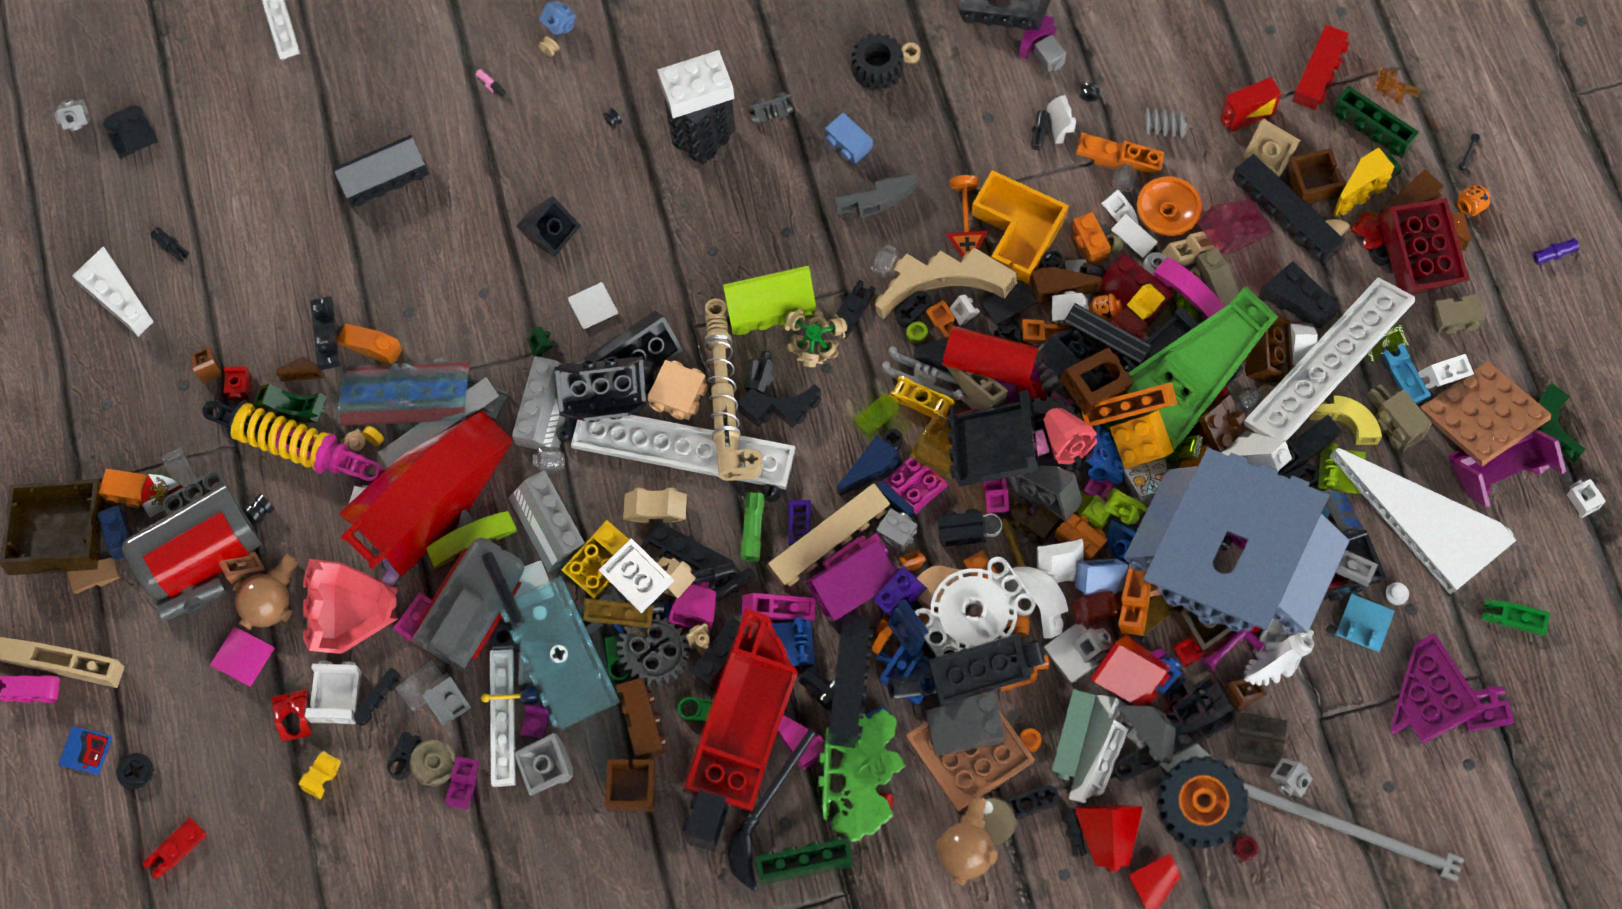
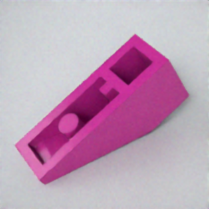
M760 593L742 596V617L745 609L748 608L768 615L770 620L795 621V618L803 617L804 621H815L814 598Z
M783 715L777 733L792 754L808 729ZM820 735L814 737L797 762L802 770L820 760V753H825V742Z

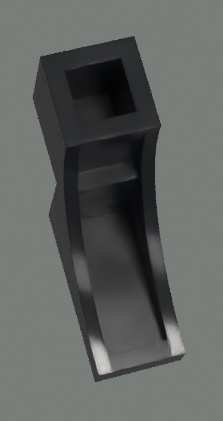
M814 384L808 390L796 396L775 398L761 394L752 388L738 402V410L757 427L762 423H767L774 413L793 428L796 424H801L805 420L806 413L811 408L815 409L822 400L821 389Z

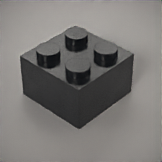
M699 790L698 795H694L691 800L690 809H692L690 818L685 819L682 831L685 832L684 836L688 844L715 852L729 805L726 797Z

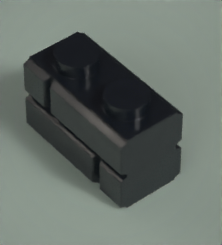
M968 509L965 513L961 514L948 511L944 512L943 516L937 517L939 541L942 547L987 542L985 516L982 511Z

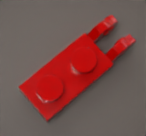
M190 817L155 849L156 852L150 854L142 865L147 869L162 857L165 862L161 863L151 874L157 879L168 869L173 868L207 834Z

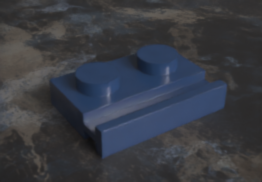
M906 600L898 601V608L894 609L888 626L910 656L919 655L926 640L924 636L929 633V630Z

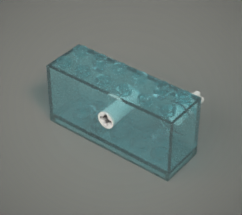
M561 576L514 598L525 620L524 625L515 628L503 605V609L500 612L505 623L510 622L513 627L510 634L515 644L520 642L523 651L519 653L524 664H530L533 670L529 674L534 685L539 684L543 693L539 694L544 707L549 705L552 711L549 717L554 728L559 726L560 730H563L620 703ZM556 648L566 652L561 661L558 658L554 659L552 656L555 654L554 649Z

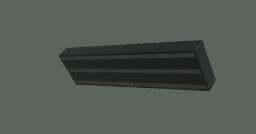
M1074 303L1064 320V324L1109 347L1120 355L1126 356L1129 360L1139 365L1143 363L1152 348L1151 344Z

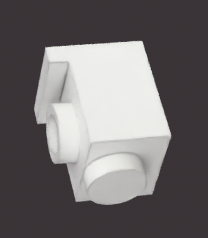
M1591 479L1585 482L1579 480L1569 487L1571 490L1567 496L1579 512L1578 516L1580 519L1600 509L1606 502Z

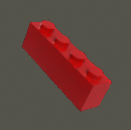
M1327 24L1325 25L1298 84L1292 102L1313 110L1317 109L1319 103H1324L1328 92H1325L1327 86L1331 87L1335 75H1332L1334 69L1338 71L1343 59L1340 58L1341 53L1346 54L1350 42L1347 41L1348 32Z

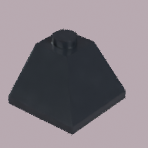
M551 196L531 209L516 227L529 241L555 257L581 225L554 196Z

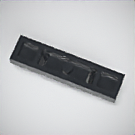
M331 296L322 299L310 300L317 367L319 371L339 367L341 364L333 299Z

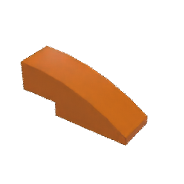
M1129 564L1122 595L1123 606L1118 625L1122 634L1144 636L1152 584L1143 579L1147 571H1135L1131 568V564Z

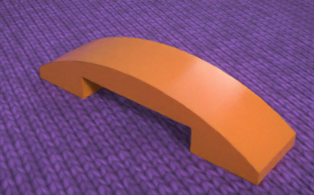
M1023 319V341L1034 345L1046 343L1052 335L1071 327L1068 325L1044 324V320Z

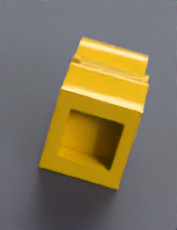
M325 751L321 752L313 766L309 767V772L304 774L298 783L301 789L321 800L325 791L323 783L335 777L341 760L334 758Z

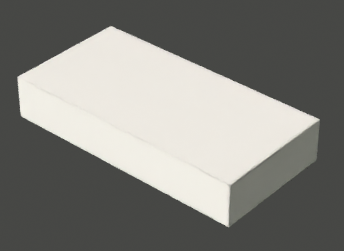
M1127 214L1111 229L1113 233L1120 237L1143 259L1158 244L1152 236Z

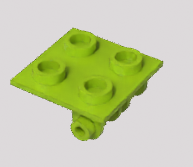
M1329 444V447L1320 452L1318 489L1362 494L1330 458V455L1338 449V444ZM1345 450L1364 460L1366 458V452Z

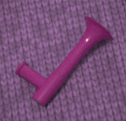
M1251 630L1235 631L1213 655L1207 658L1199 657V660L1208 671L1217 675L1216 666L1218 662L1243 638L1251 643L1258 652L1262 650L1265 644L1250 632Z

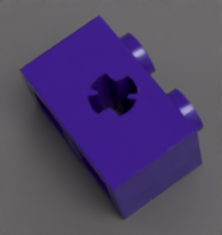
M903 566L872 600L889 616H892L894 609L898 608V601L906 600L911 606L927 587Z

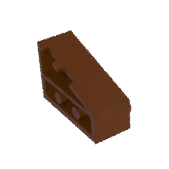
M643 678L616 685L637 760H645L665 754L663 747L667 746L664 733H659L657 725L661 724L658 711L653 712L651 706L652 703H655L652 690H647Z

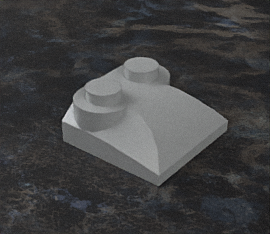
M555 733L514 752L529 795L536 794L558 783H566L573 777V767L565 745Z

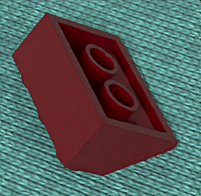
M1123 253L1102 278L1100 292H1095L1094 294L1097 296L1113 294L1122 303L1123 311L1119 314L1122 316L1128 314L1132 323L1142 332H1145L1171 304L1174 292ZM1150 283L1165 297V300L1149 318L1142 320L1127 304L1143 285Z

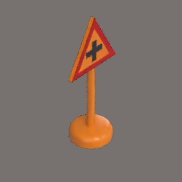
M972 175L955 176L949 180L951 189L962 191L964 232L945 234L962 258L966 253H970L973 248L979 250L988 233V230L969 232L967 191L974 190L979 185V178Z

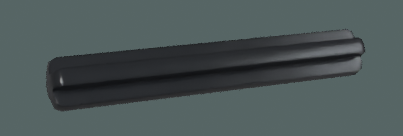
M492 552L483 554V563L513 626L518 628L524 625L525 620Z

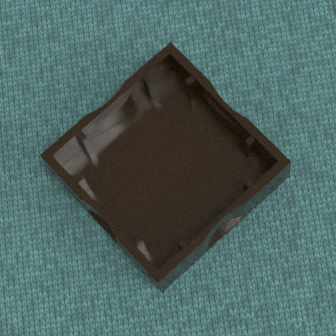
M98 479L65 481L56 484L30 483L10 485L6 510L7 525L3 534L0 565L8 576L97 570L102 532L97 513L103 511L105 499L99 494L101 483Z

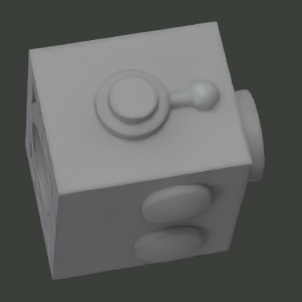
M890 508L885 518L880 520L879 527L876 530L877 535L882 541L903 553L914 540L913 537L917 533V524L907 514L903 512L899 514Z

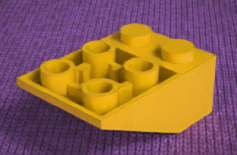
M1380 148L1365 155L1359 161L1340 195L1333 213L1334 218L1340 214L1345 215L1349 213L1353 206L1358 203L1360 205L1364 204L1371 195L1375 193L1380 194L1387 188V183L1392 177L1394 165Z
M606 520L562 568V571L595 599L612 585L599 569L630 539Z

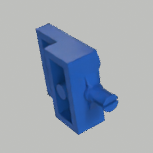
M901 645L893 657L882 650L876 657V659L887 664V668L880 677V683L886 687L891 678L931 674L927 662L930 658L925 656L921 650L919 655L910 656L904 646ZM924 679L921 681V688L923 690L926 688ZM926 695L904 698L919 706Z

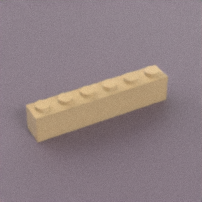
M873 483L769 562L766 567L781 587L786 584L791 587L800 580L798 576L804 570L809 573L818 566L817 560L821 557L826 560L834 554L835 550L833 548L839 543L843 547L853 539L851 534L856 530L861 533L870 526L868 521L873 517H876L878 520L888 512L885 508L890 503L875 483Z

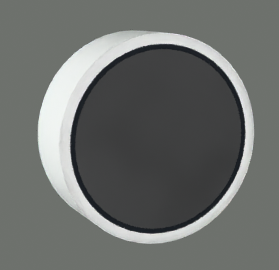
M994 514L985 515L986 537L997 536L1002 529L1001 519Z

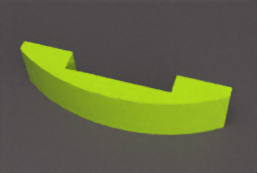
M501 512L452 531L432 543L426 550L436 569L456 560L455 556L461 554L464 549L467 550L477 538H485L489 541L495 538L500 540L517 532V529L509 512Z

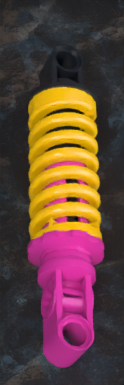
M208 401L202 408L203 416L206 419L228 427L227 435L229 439L249 443L250 446L259 447L262 451H270L271 454L280 455L283 459H291L296 464L301 463L306 468L312 467L316 473L321 474L329 469L334 474L343 472L353 477L373 482L385 471V467L382 464L349 451L348 446L345 444H338L336 435L326 432L318 435L316 428L307 430L305 424L297 426L295 420L287 422L284 416L276 418L274 412L266 414L263 408H258L255 411L254 405L248 401L240 402L236 408L217 401ZM215 407H218L219 412L214 417L213 410ZM375 466L376 474L370 477L369 470Z

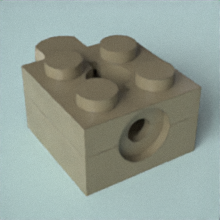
M1381 384L1368 392L1369 400L1378 409L1375 418L1380 426V430L1388 436L1390 444L1395 449L1404 453L1423 440L1432 423L1404 389L1393 397Z

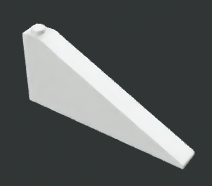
M1338 448L1330 455V458L1449 594L1458 590L1516 541L1512 531L1508 527L1503 526L1502 523L1343 449Z

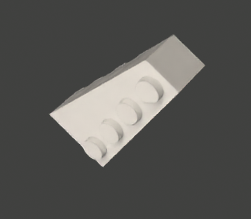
M104 246L72 275L80 287L137 336L154 322Z

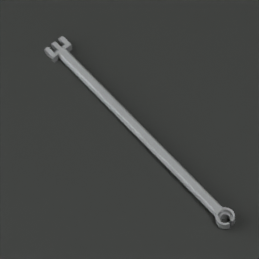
M1243 784L1251 798L1441 869V877L1457 882L1458 876L1449 872L1451 870L1460 873L1461 868L1452 864L1453 861L1463 864L1464 859L1448 853L1446 858H1442L1250 784Z

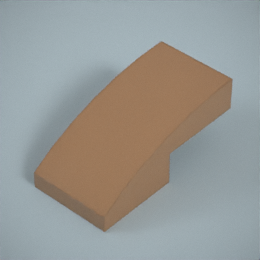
M114 557L99 560L97 570L67 572L72 592L76 594L95 585L102 587L121 578Z

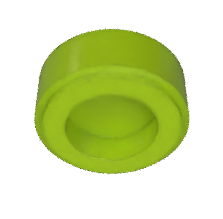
M919 321L912 322L906 330L907 339L913 344L925 342L928 337L927 326Z

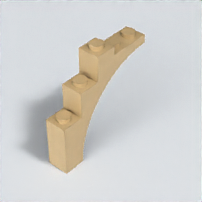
M973 248L970 253H966L961 263L941 250L936 256L931 257L928 265L906 254L903 259H899L894 266L896 279H893L887 291L876 299L875 309L877 315L884 319L893 309L909 299L914 293L947 286L974 287L994 293L1005 299L1017 284L1016 272L976 248Z

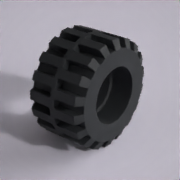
M871 33L868 34L867 38L864 36L860 38V43H855L851 56L853 77H856L857 83L862 82V87L866 88L868 86L873 91L875 88H878V91H882L884 87L889 89L892 83L894 85L898 83V78L901 79L904 57L900 43L897 44V40L894 37L890 39V35L885 34L881 36V33H876L875 36ZM872 58H883L888 61L882 66H872L867 63Z

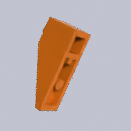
M345 324L337 337L338 344L390 367H393L403 350L398 339L377 330L351 324Z

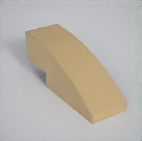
M1218 227L1189 234L1185 240L1169 243L1162 253L1185 267L1196 263L1198 255L1215 247L1222 251L1229 247L1231 242L1222 228Z

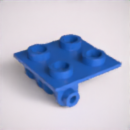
M803 617L795 618V622L772 624L793 666L815 664L811 620L804 621Z

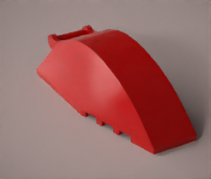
M482 410L405 452L338 513L340 517L352 525L340 538L344 542L347 541L369 563L368 566L372 570L386 559L399 576L402 577L428 553L426 550L428 546L447 535L459 524L462 510L466 509L469 513L472 505L490 480L493 472L506 455L514 440ZM357 531L380 553L378 556L375 557L354 536Z

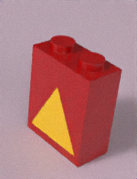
M1269 77L1226 95L1220 120L1230 133L1275 115L1282 93L1273 78Z

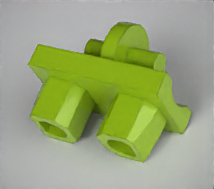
M1113 488L1106 495L1108 502L1103 506L1105 511L1121 518V521L1128 525L1135 524L1139 520V516L1148 510L1146 504L1137 501L1135 497L1121 493L1116 488Z

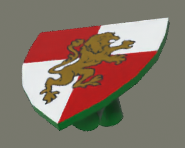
M147 473L142 483L140 494L142 505L149 517L164 511L163 501L165 498L183 488L178 481L162 474Z

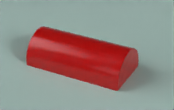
M952 326L942 365L1028 388L1039 348Z

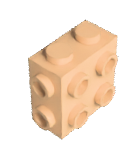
M665 360L647 397L649 406L657 412H668L678 420L686 419L689 421L692 414L695 415L698 411V401L701 395L704 396L707 392L706 376L696 368L691 370L684 367L680 362Z

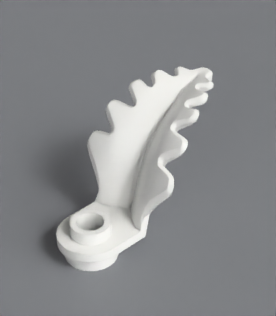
M1297 633L1288 637L1283 642H1267L1265 644L1267 652L1257 651L1255 655L1258 660L1251 659L1249 664L1252 666H1245L1246 670L1243 671L1245 674L1244 680L1252 685L1256 682L1258 686L1263 681L1264 685L1267 686L1269 685L1270 678L1275 683H1278L1281 673L1286 677L1292 676L1297 660L1312 651L1314 647L1312 637L1307 633Z

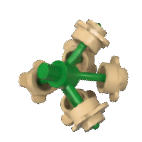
M801 309L795 312L790 311L787 314L784 326L786 331L790 329L798 331L801 328L806 330V336L792 335V341L787 345L789 352L798 355L797 361H803V366H807L810 369L811 367H816V363L823 364V361L838 356L837 340H823L821 336L822 333L830 331L832 336L840 335L841 338H845L847 324L843 318H839L837 314H834L833 319L826 321L823 313L816 311L813 317L805 320V317L802 315L803 310ZM817 341L819 342L817 350L820 354L813 353L814 344Z

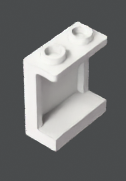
M319 661V664H312L311 669L314 671L310 708H306L305 713L306 719L310 723L356 724L353 717L358 707L362 671L353 662H342L341 665L330 661Z

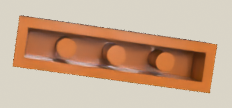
M1170 382L1109 398L1097 404L1092 412L1086 415L1082 412L1084 422L1090 426H1095L1178 403L1173 384Z

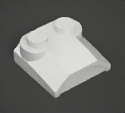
M1082 539L1037 547L1038 570L1049 575L1056 583L1075 581L1077 561H1083L1084 559Z

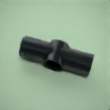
M810 666L801 675L798 683L812 693L823 707L831 711L834 681L827 680Z
M931 674L891 678L887 684L891 699L936 693ZM922 679L926 682L924 690L921 688Z

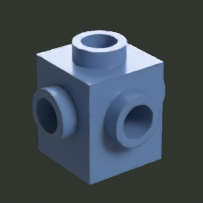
M559 1L546 4L539 21L546 25L548 30L554 34L567 33L574 26L576 14L566 4Z

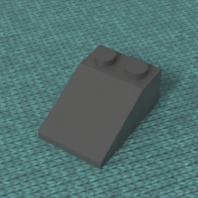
M1039 465V471L1009 477L1015 495L1038 507L1044 506L1054 515L1065 521L1083 503L1076 475L1070 470H1064L1058 466Z
M995 692L967 697L926 711L935 757L1004 743L1005 734Z

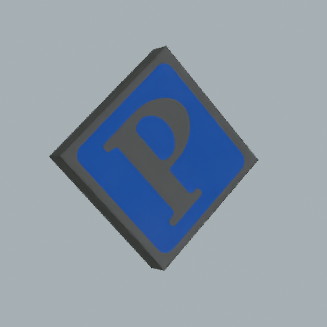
M1331 489L1325 490L1324 493L1330 495L1326 505L1341 532L1364 530L1345 492Z

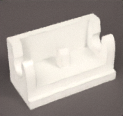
M1466 354L1433 364L1418 372L1420 378L1429 377L1430 383L1425 385L1426 388L1439 387L1474 374Z

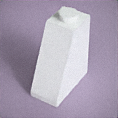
M1245 431L1231 446L1221 452L1228 456L1232 452L1247 458V463L1254 464L1258 467L1263 464L1278 471L1292 459L1285 440Z

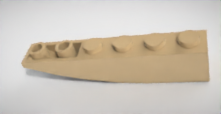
M0 637V661L114 688H118L125 668L118 660L48 644Z

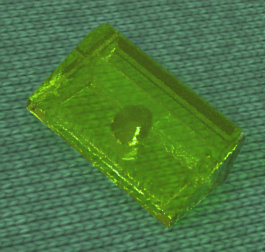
M1395 323L1365 355L1369 362L1380 358L1385 350L1391 353L1398 349L1399 344L1408 345L1402 325Z

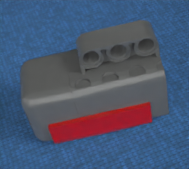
M210 472L167 496L163 501V507L168 516L127 538L123 542L122 552L140 586L154 600L162 601L168 597L173 598L179 595L183 589L189 586H195L223 573L219 565L220 561L250 556L249 553L263 544L227 482L218 472ZM220 482L217 487L212 488L214 483ZM200 493L196 499H192L195 494ZM180 504L177 510H172L174 506Z
M485 538L475 539L467 550H463L418 622V630L412 638L413 644L460 672H464L470 660H476L506 612L483 563L482 555L488 552L494 554L513 597L522 584L519 582L524 572L522 560L506 550L503 551L500 546Z

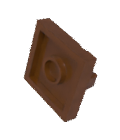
M1223 395L1198 418L1212 449L1220 453L1231 446L1239 436L1247 431L1243 423L1246 415L1244 412L1237 410L1231 395Z

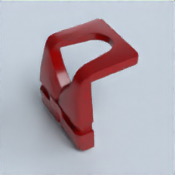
M307 690L271 698L274 724L282 742L311 735V729L305 717L309 697ZM290 712L299 717L300 731L296 734L289 733L282 724V720Z

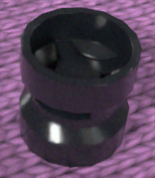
M1050 250L1044 253L1041 268L1055 267L1062 269L1063 256L1060 252Z
M261 493L255 497V502L243 508L258 524L264 520L266 513L270 514L275 510L273 505Z

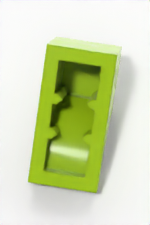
M1080 491L1083 503L1074 514L1083 515L1092 528L1102 530L1113 516V514L1105 511L1103 507L1107 502L1097 495L1094 497Z

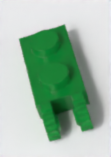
M1491 599L1484 601L1486 608L1501 610V615L1485 612L1482 613V620L1490 623H1499L1501 626L1541 636L1547 634L1550 612L1507 601L1500 602Z

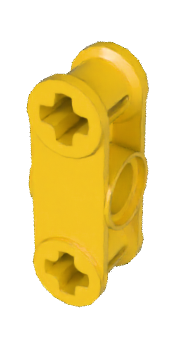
M898 377V383L894 391H891L888 395L891 400L925 414L935 421L946 422V415L950 406L955 405V401L952 398L915 383L907 377ZM925 397L927 398V400L924 402L917 401V398Z

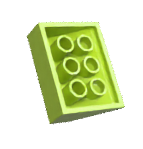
M809 265L723 285L727 313L733 335H744L756 329L766 330L771 326L779 324L785 325V318L790 311L803 310L802 315L805 317V320L813 317L816 312Z

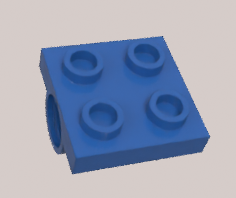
M1096 425L1092 428L1096 432L1097 443L1086 457V461L1089 463L1088 475L1094 481L1103 482L1110 480L1114 485H1118L1123 482L1124 466L1114 438L1099 425Z

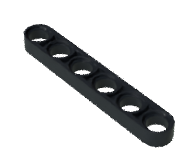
M1235 710L1229 711L1231 715L1229 722H1222L1218 718L1209 723L1211 731L1208 733H1203L1199 729L1189 732L1191 736L1190 743L1184 744L1180 742L1178 736L1175 737L1173 757L1230 727L1236 719ZM1146 745L1117 761L1114 767V775L1118 780L1126 782L1163 763V761L1157 762L1150 755L1149 751L1151 749ZM1143 753L1148 754L1151 757V763L1149 765H1142L1138 760V756ZM1122 764L1128 765L1131 768V774L1122 776L1118 772V767Z

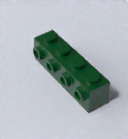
M1349 85L1336 99L1332 113L1338 119L1349 123L1356 131L1364 133L1374 143L1382 145L1391 154L1397 155L1400 158H1403L1413 146L1419 133L1418 130Z
M843 837L832 838L829 842L821 844L820 842H812L802 848L788 847L778 853L773 851L764 852L760 856L755 857L761 886L853 867L848 838L843 839Z

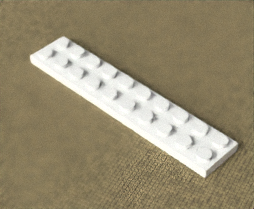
M1378 277L1244 420V426L1258 434L1287 441L1415 302V297Z
M631 414L617 420L610 418L601 419L598 422L577 420L571 442L573 449L719 477L716 443L712 438L714 430ZM740 436L738 441L739 450L755 449L761 453L763 462L762 473L759 477L738 481L764 486L766 484L776 485L779 489L786 490L796 450L795 446ZM740 462V468L744 467V462Z

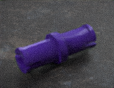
M1575 238L1558 244L1556 242L1552 243L1550 247L1534 251L1532 253L1533 260L1539 265L1552 259H1561L1563 255L1579 251V244Z

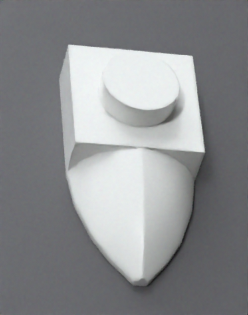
M1116 190L1101 203L1117 222L1127 214L1138 224L1135 210L1119 190Z

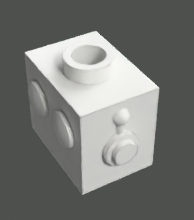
M1073 291L1064 292L1063 295H1053L1052 321L1056 325H1066L1064 320L1074 303L1089 310L1088 299L1082 293Z

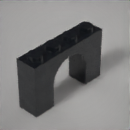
M961 0L958 11L962 20L970 24L981 23L988 26L997 25L1006 28L1014 27L1039 31L1051 0H1018L1006 7L993 6L990 4L991 0Z

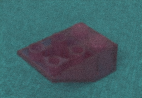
M1251 199L1212 205L1197 221L1214 247L1218 248L1221 255L1234 253L1274 233L1269 221L1263 217L1258 210V206Z

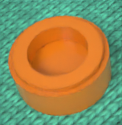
M1028 728L1019 735V738L1030 753L1036 752L1040 748L1042 737L1037 730Z

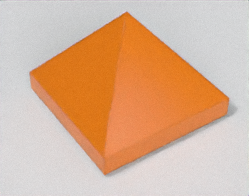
M920 550L899 557L901 564L906 569L917 572L926 561Z

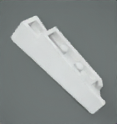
M1098 695L1095 699L1069 799L1072 801L1085 803L1087 798L1099 796L1105 791L1128 732V728L1122 725L1125 715L1120 710L1123 705H1128L1116 697Z

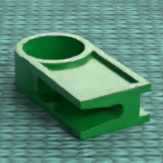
M619 636L605 638L610 677L617 683L626 682L630 678V671L621 678L612 675L613 667L622 659V657H616L617 651L621 650L616 648V644L622 641L618 639Z
M686 697L678 705L679 715L687 722L704 723L712 700ZM688 702H693L698 706V712L692 717H686L681 712L682 706Z

